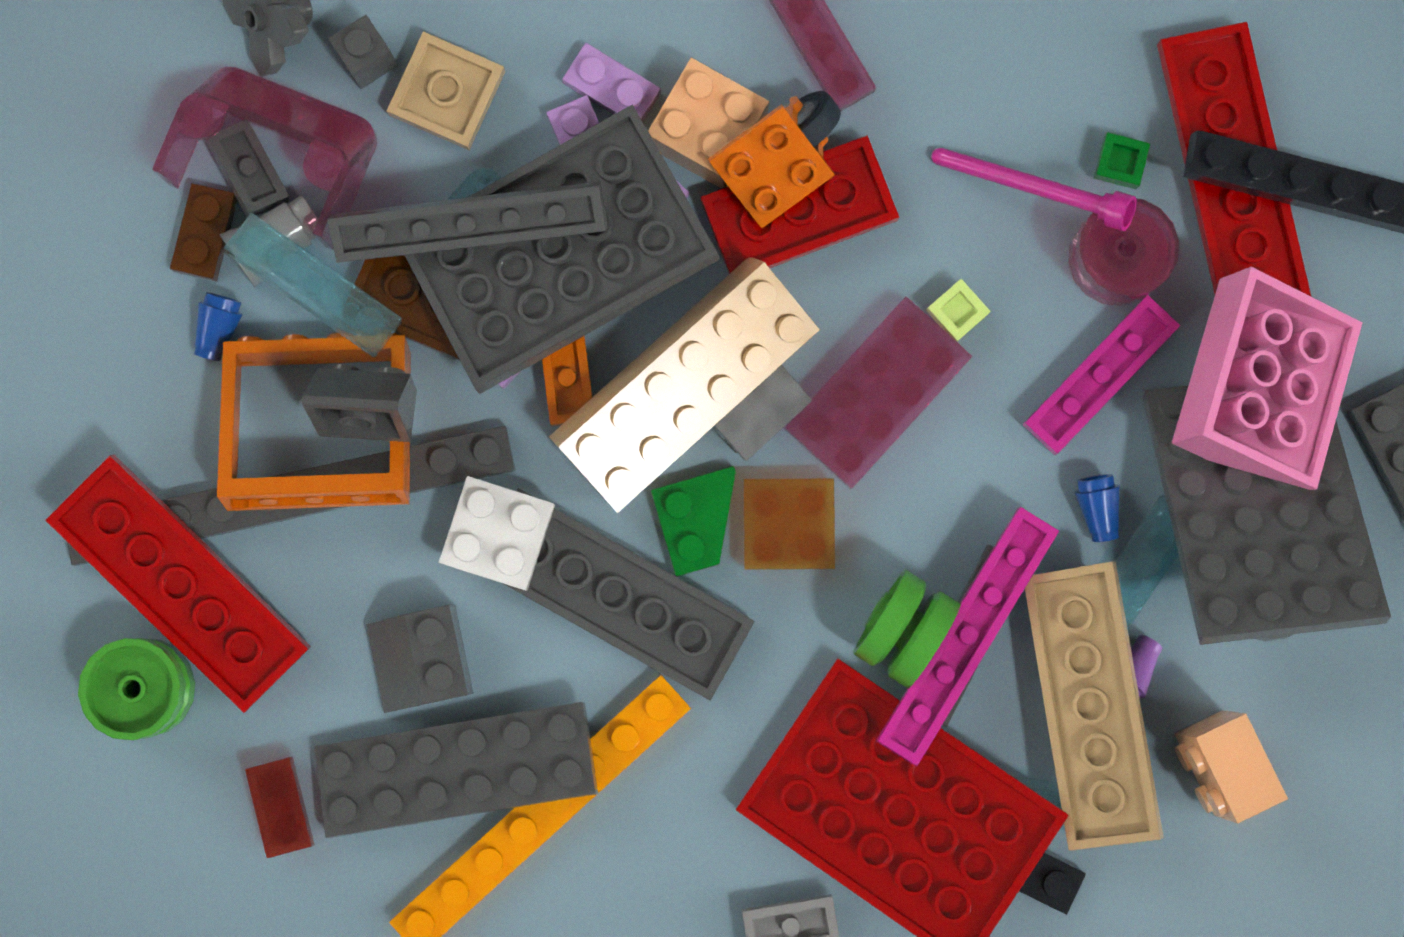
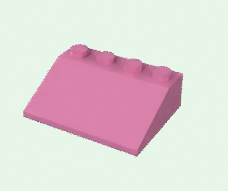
M1253 267L1221 278L1172 444L1211 462L1305 489H1317L1363 322Z

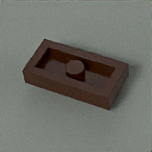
M191 183L170 270L217 282L226 249V244L219 234L231 229L237 205L234 193Z

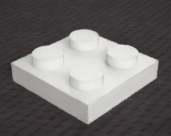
M467 476L439 563L527 591L555 504Z

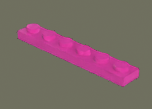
M1022 507L1016 509L960 601L959 612L943 642L912 686L907 688L876 742L914 766H918L1059 533V530Z

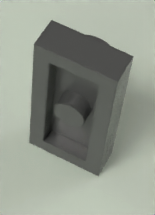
M248 119L207 136L206 143L247 219L269 211L283 202H288L289 194Z

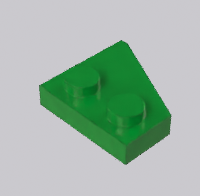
M734 466L651 490L676 577L720 564L736 474Z

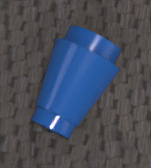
M206 292L204 302L198 303L194 355L213 361H221L223 342L230 341L243 315L239 312L242 302Z
M1113 474L1096 475L1077 480L1079 490L1074 493L1091 534L1092 542H1106L1118 539L1120 485L1115 484Z

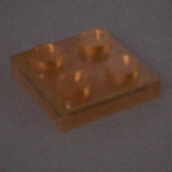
M834 478L743 480L744 570L835 569Z

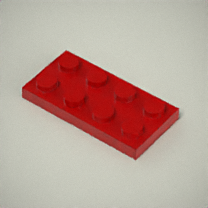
M868 135L823 151V159L835 175L763 228L760 227L729 186L701 196L702 206L728 274L734 271L748 257L763 261L769 268H773L897 222L900 217Z

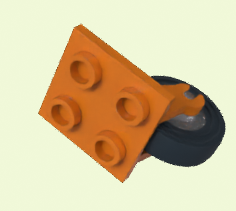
M825 91L812 92L800 99L797 96L791 97L789 103L784 106L782 104L708 158L710 164L761 228L765 227L835 175L823 159V147L828 142L827 136L837 125L841 111L833 98Z

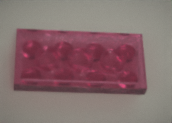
M905 297L812 398L813 401L798 413L784 430L851 490L973 356L908 297Z

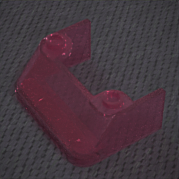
M230 66L218 69L180 103L152 170L170 186L178 189L198 141L215 136L221 130L227 114L241 120L247 119L251 124L307 145L309 148L303 162L305 176L315 187L329 192L313 234L326 248L334 250L327 219L331 214L350 211L377 146L375 130L361 116L247 71Z

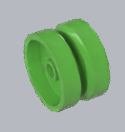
M905 569L889 591L883 594L864 625L865 629L853 650V654L871 666H875L881 663L895 646L896 649L887 666L888 676L909 688L924 671L943 642L959 612L961 604L942 591H938L928 598L920 611L917 610L926 591V582Z
M124 638L105 644L90 656L80 674L78 697L83 714L96 730L113 739L134 741L169 732L184 720L194 701L196 682L190 663L177 648L162 640ZM134 683L140 684V693L134 692Z

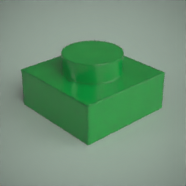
M1107 132L1103 138L1093 179L1136 190L1141 184L1151 143Z

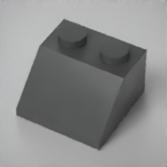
M338 364L334 365L332 369H317L303 395L302 405L320 437L411 442L417 389L411 374H406L398 368L383 367L378 372L360 371L357 367Z
M455 605L440 606L366 624L384 713L474 694Z

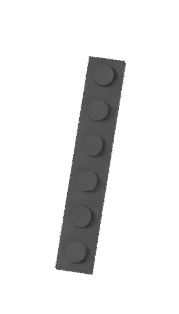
M601 181L331 214L327 219L336 263L606 231L608 227Z

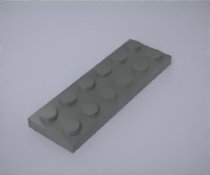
M519 488L517 489V492L532 496ZM555 508L528 590L525 591L504 584L710 701L755 622Z
M584 702L315 746L325 838L598 794Z

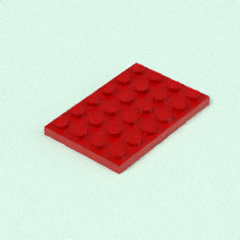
M837 658L736 808V811L917 937H989L1069 815L942 728L939 729L918 766H914L876 742L900 700Z

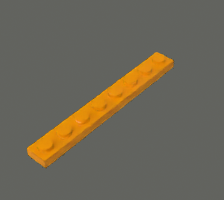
M662 675L654 680L590 739L598 793L691 709ZM596 795L514 808L389 923L401 937H441Z

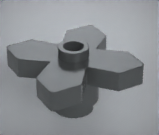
M223 0V5L233 25L247 28L249 31V56L261 77L278 73L286 62L284 47L300 44L309 31L307 25L310 24L313 16L310 0Z

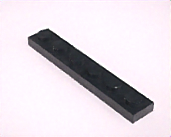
M1200 130L1190 135L1184 178L1404 234V183Z

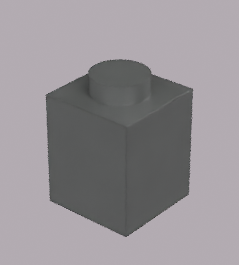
M367 14L328 38L360 89H363L398 66L390 49Z

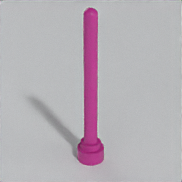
M937 148L931 155L932 161L936 165L1098 214V219L1104 221L1105 226L1123 232L1128 229L1135 214L1137 198L1127 193L1115 191L1113 194L1106 193L1104 196L945 148Z

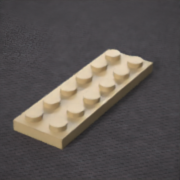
M1112 561L1033 575L1025 587L1061 808L1069 815L1064 822L1068 850L1161 840L1164 836L1116 562Z

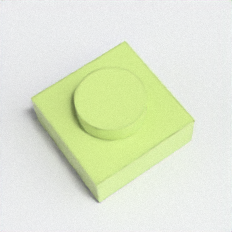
M962 279L957 281L926 309L928 314L955 344L991 312Z

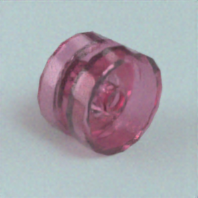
M1137 199L1134 217L1130 226L1124 232L1105 226L1104 221L1098 219V214L1092 213L1078 227L1070 242L1068 264L1074 282L1086 296L1102 304L1124 306L1142 300L1170 277L1178 261L1179 239L1173 222L1161 208L1144 199ZM1125 250L1128 257L1122 256L1119 251Z

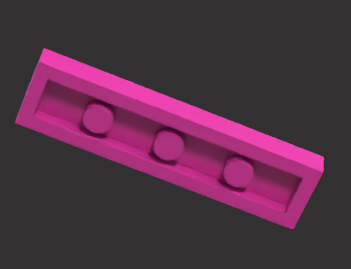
M1147 295L1022 425L1054 456L1057 455L1181 325Z

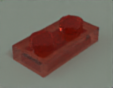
M293 756L245 769L266 857L271 858L314 846Z

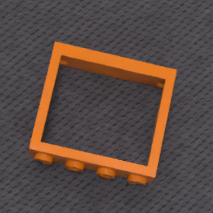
M380 331L366 337H354L347 333H332L327 338L309 339L304 335L291 334L284 336L282 340H263L255 336H243L237 339V341L223 342L217 498L227 511L410 504V442L390 441L389 473L237 478L242 367L391 361V367L401 369L406 374H411V351L405 335H398L390 331Z

